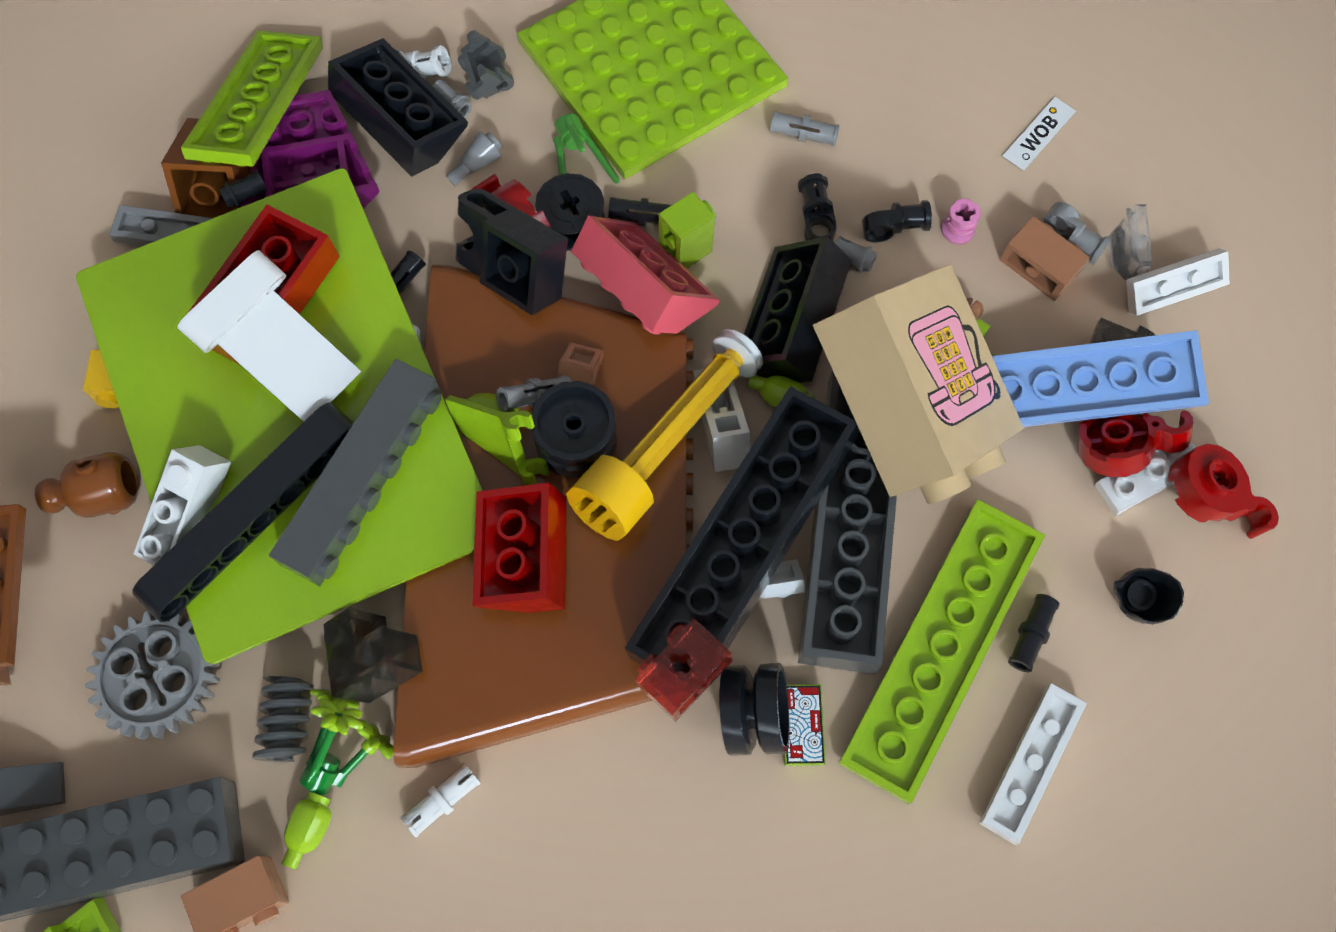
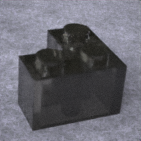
M349 607L323 624L331 697L371 703L423 672L417 635L387 628L386 616Z

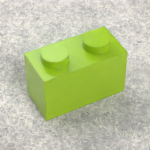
M693 191L659 213V244L686 269L712 252L716 217L712 206L706 200L701 201Z

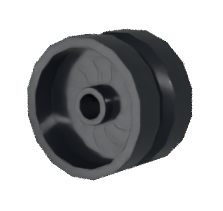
M581 381L561 382L547 389L538 398L531 413L535 425L531 429L538 455L546 461L548 468L555 474L569 478H578L601 455L613 457L617 445L615 412L605 393L594 385Z
M760 664L755 672L754 680L752 673L745 665L725 666L720 677L719 708L721 731L727 754L730 756L751 755L757 740L760 748L766 754L787 753L790 740L789 698L786 675L782 664Z

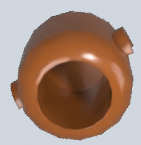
M106 452L70 461L64 467L60 480L54 478L42 480L36 485L34 494L37 505L43 512L54 514L62 511L67 506L75 515L91 518L105 514L114 515L129 508L137 499L139 485L135 469L129 459L120 453Z

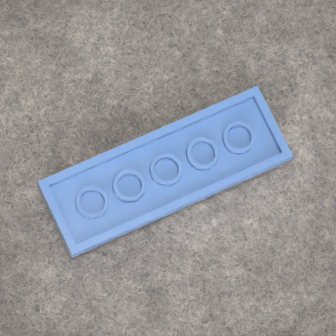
M1198 330L992 356L1023 427L1194 408L1209 404Z

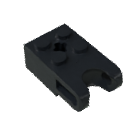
M473 189L458 196V216L469 225L473 236L456 243V261L479 275L481 284L530 315H534L560 300L562 297L568 238L488 191Z

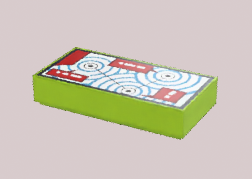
M821 684L787 685L790 740L787 753H784V766H824L826 762Z

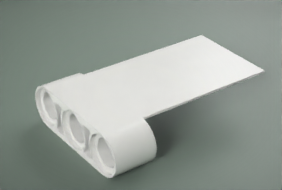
M257 250L189 311L180 321L177 328L204 353L209 352L217 345L221 346L304 422L320 406L332 402L361 371L274 292L283 282L286 274L260 250Z

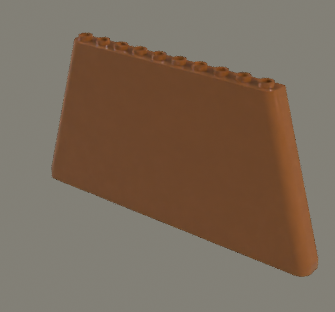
M433 264L431 267L424 353L442 391L444 400L449 395L467 399L476 393L496 394L499 387L524 384L530 378H539L540 380L556 378L559 361L569 342L604 351V357L594 386L607 395L614 407L617 445L613 457L623 461L689 387L694 378L693 371H686V360H693L694 341L693 338H686L685 330L677 334H652L642 327V321L638 317L566 297H561L560 300L534 315H530L481 284L480 276L472 271L441 264ZM530 406L520 407L519 410H525L532 413L533 408ZM520 427L519 430L522 436L520 441L526 459L540 458L536 451L532 430L527 427ZM458 431L483 491L524 486L517 473ZM685 435L645 481L653 494L654 503L626 536L619 541L608 539L585 524L574 512L566 498L565 609L526 613L472 606L474 552L406 581L393 745L394 763L397 767H421L684 692L631 660L624 648L690 545L686 544V531H693V508H686V495H693V473H686V460H693V438H686ZM550 469L548 476L542 474L534 475L537 484L549 482L566 497V493L580 479V477L569 478L555 474Z

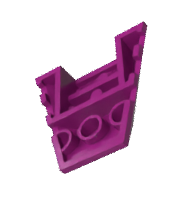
M330 90L294 96L256 163L251 167L250 173L257 169L268 191L245 200L244 203H240L239 208L337 169H345L348 172L363 209L380 192Z

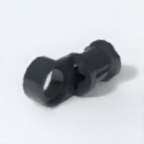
M820 173L806 175L798 182V190L803 194L805 203L802 209L805 220L804 238L806 241L827 236L833 241L836 233L837 224L833 203L828 199L826 191L828 179ZM817 224L824 225L830 233L825 236H818L812 232L811 227Z
M922 200L920 204L902 206L899 202L892 204L891 210L867 214L862 220L864 237L869 242L878 243L890 239L896 233H901L902 229L921 228L923 231H930L932 224L931 205L928 200Z

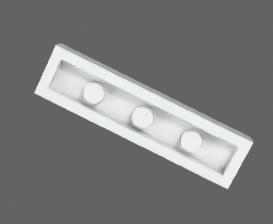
M1052 683L1047 685L979 822L980 825L1014 845L1020 843L1087 705L1086 702Z

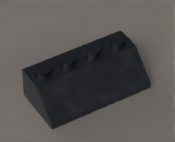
M384 38L328 61V90L331 91L334 99L411 177L438 164L468 126V121Z
M828 236L774 248L744 335L758 347L763 358V365L757 370L756 375L764 378L780 375L800 383L812 382L823 349L813 325L834 315L852 259Z

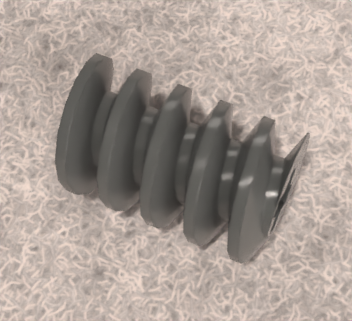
M263 677L265 681L272 684L262 687L260 694L271 700L260 703L258 710L269 716L258 719L256 726L267 732L256 735L254 742L265 747V749L253 752L252 758L268 762H294L293 756L306 753V748L295 744V740L308 736V732L297 728V724L310 720V716L299 712V708L312 704V700L302 697L301 692L313 689L314 685L294 677Z

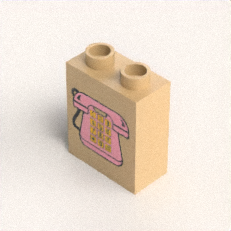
M951 264L876 294L813 325L890 497L920 487L927 504L939 502L971 486L969 478L989 472L1006 462L1000 445L1024 430V427Z

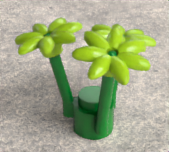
M328 689L310 690L309 693L317 696L316 699L320 700L319 703L321 705L313 707L310 712L324 719L320 723L321 728L313 751L299 778V782L307 790L325 795L330 791L332 785L342 787L347 776L368 754L373 755L378 749L388 760L391 758V755L394 756L393 745L390 744L389 736L380 735L379 729L375 724H369L362 719H357L362 716V711L358 709L360 704L356 699L346 697L343 693L334 695ZM349 727L357 729V732L366 738L361 743L362 748L342 769H339L340 760L333 754L328 753L336 732L347 735Z

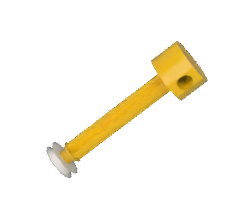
M731 329L721 331L719 336L714 338L712 342L715 354L713 360L623 461L612 456L601 455L566 493L568 502L585 524L600 535L619 541L639 521L654 503L653 494L645 481L734 379L739 376L750 378L763 365V358L758 347L747 336Z

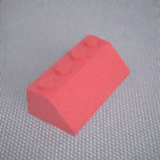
M588 215L571 252L581 261L580 265L583 269L594 274L601 281L600 285L608 292L613 293L621 301L620 305L625 310L635 314L642 321L641 325L645 330L656 335L660 333L677 334L718 305L720 299L638 223Z

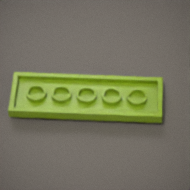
M258 30L181 146L184 158L205 163L214 162L253 167L322 51L321 37Z

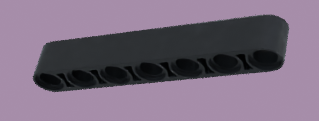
M331 402L320 406L146 572L133 587L132 594L159 622H166L177 616L319 478L354 422Z

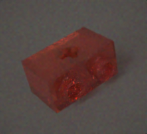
M694 618L687 626L681 623L670 633L666 640L669 645L658 656L654 653L648 656L639 666L637 673L640 675L635 679L639 688L675 722L733 661L731 651ZM677 661L681 664L688 661L690 671L687 674L682 671L676 673L673 664Z

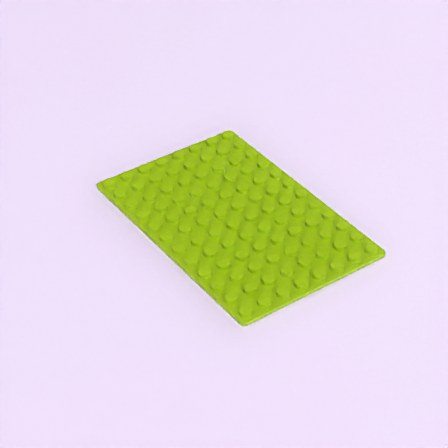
M337 169L80 270L76 274V281L151 504L172 449L201 445L231 461L219 496L207 512L208 514L303 423L295 413L244 367L212 350L204 353L177 328L180 321L187 315L266 204L327 234L340 256L300 313V316L361 371L331 403L355 422L395 359L434 377L355 188L345 169ZM442 393L438 408L433 414H428L422 423L421 434L413 446H408L402 455L398 472L393 478H388L380 490L381 496L378 504L372 511H367L359 524L360 530L356 539L350 545H346L339 555V564L336 571L329 579H324L320 587L284 568L268 556L314 486V482L186 606L200 650L207 663L217 664L474 552L476 491L483 490Z

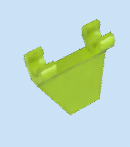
M452 395L445 399L456 429L517 473L524 485L537 484L535 474H542L544 476L550 474L547 463L542 458L526 459L520 441L522 439L520 427H527L529 429L535 427L530 412L525 410L502 412Z

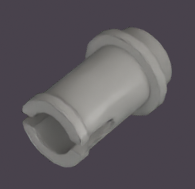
M438 80L432 85L464 118L468 116L472 108L468 96L457 93L444 80Z
M839 236L835 244L852 259L851 265L857 267V271L860 273L863 270L870 272L878 253L873 251V247L868 246L865 248Z

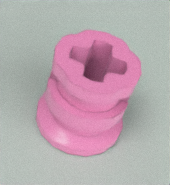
M970 199L956 200L950 207L949 213L941 225L943 236L954 244L969 242L975 234V228L981 217L979 206Z

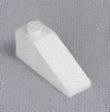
M704 369L693 371L694 380ZM732 381L702 416L708 449L715 472L739 468L751 449L750 431L734 382Z

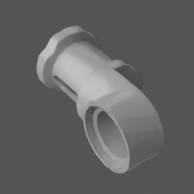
M1057 202L1053 204L1044 217V223L1049 224L1056 233L1070 243L1079 246L1090 257L1089 263L1093 265L1112 239L1108 236L1103 238L1086 228V223L1080 220L1077 210L1067 203Z

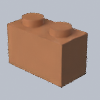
M1033 216L1008 242L1000 261L1053 301H1056L1080 274L1090 257L1079 246L1070 243L1056 233L1049 224L1041 222Z
M258 855L180 895L194 932H239L240 928L253 921L255 926H259L279 916L278 908L289 903L272 858L264 855Z

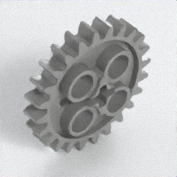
M145 611L142 623L130 616L128 617V629L124 630L115 625L113 629L116 637L113 640L106 637L101 638L102 643L107 648L104 652H92V655L100 661L96 666L87 667L86 671L96 675V679L86 683L85 687L97 691L95 695L88 699V702L95 706H101L95 715L103 720L108 719L106 723L108 728L113 730L120 728V734L131 737L135 732L136 738L146 740L151 731L153 737L163 739L165 727L170 732L178 734L180 733L179 721L183 720L191 725L194 724V719L191 715L194 709L205 713L206 708L200 701L203 697L214 698L215 694L208 690L207 686L208 684L220 681V678L210 673V670L220 666V662L209 664L204 660L191 620L185 623L186 618L178 614L169 621L159 622L151 613ZM172 640V647L169 653L160 657L159 652L162 645ZM145 644L144 648L147 657L143 656L141 652V645ZM130 658H134L132 669L123 674L122 669L125 662ZM150 665L154 666V667L157 668L158 670H156L155 672H153V669H152V667H151ZM185 675L183 687L173 692L172 686L175 679ZM153 677L155 683L149 681V679ZM146 692V703L143 707L136 710V699L139 695ZM161 693L165 695L167 701L164 706H162Z

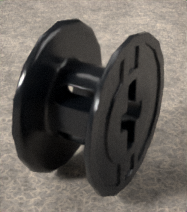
M566 173L554 176L542 185L536 195L535 208L537 213L543 210L551 229L568 238L567 250L569 251L572 250L588 215L606 218L603 211L604 198L601 189L593 180L581 174Z

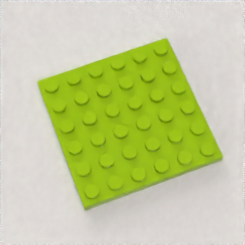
M577 0L517 33L520 45L573 114L580 118L583 127L588 129L590 136L624 180L787 87L788 84L786 74L723 0Z

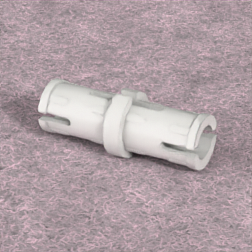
M465 763L439 787L432 786L428 790L429 795L400 817L403 823L409 826L421 816L416 823L408 828L416 838L443 813L446 815L450 814L454 810L452 806L481 784L475 775H471L460 785V782L472 773Z

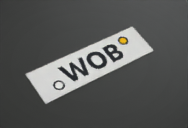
M1054 97L1002 156L1024 171L1074 115L1076 110Z

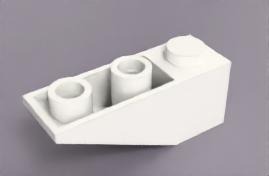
M201 445L172 449L133 554L155 565L205 517L219 496L231 461Z

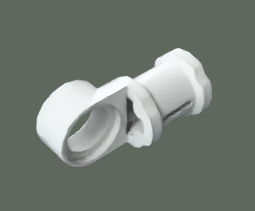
M435 46L432 51L423 53L417 50L403 53L395 49L424 79L427 76L437 74L441 77L448 76L451 72V58L444 46Z

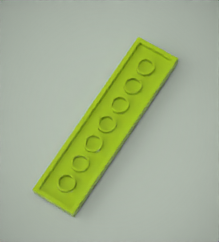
M979 499L976 500L838 763L839 765L908 805L913 802L1045 534Z

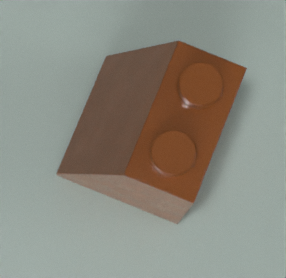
M187 118L161 162L175 213L215 218L238 209L236 205L228 208L218 188L224 186V181H227L229 184L250 174L251 166H237L214 162L205 163L185 159L181 146L199 120L198 118Z

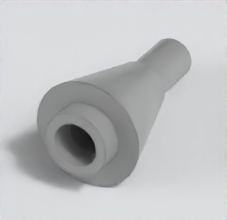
M479 131L461 158V162L446 175V178L456 186L470 172L473 173L502 158L499 152L502 145L490 132L484 135Z

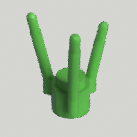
M572 113L559 117L554 125L557 136L553 138L557 152L559 175L566 174L564 147L568 150L578 149L580 152H584L585 147L583 144L586 142L612 181L619 183V177L591 138L588 129L583 128L580 118Z

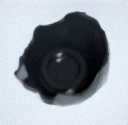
M1154 568L1133 569L1114 582L1113 589L1119 600L1121 611L1131 620L1142 624L1153 625L1173 619L1184 602V591L1181 583L1171 574Z

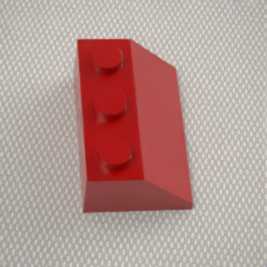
M549 482L476 491L472 606L526 613L565 609L567 497Z

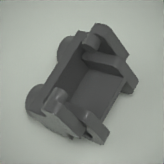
M475 30L470 31L467 34L468 44L461 49L462 54L458 57L460 66L469 76L470 81L466 83L468 93L474 99L479 100L481 97L487 99L499 93L500 90L503 92L511 89L514 86V79L505 70L503 62L506 59L504 49Z

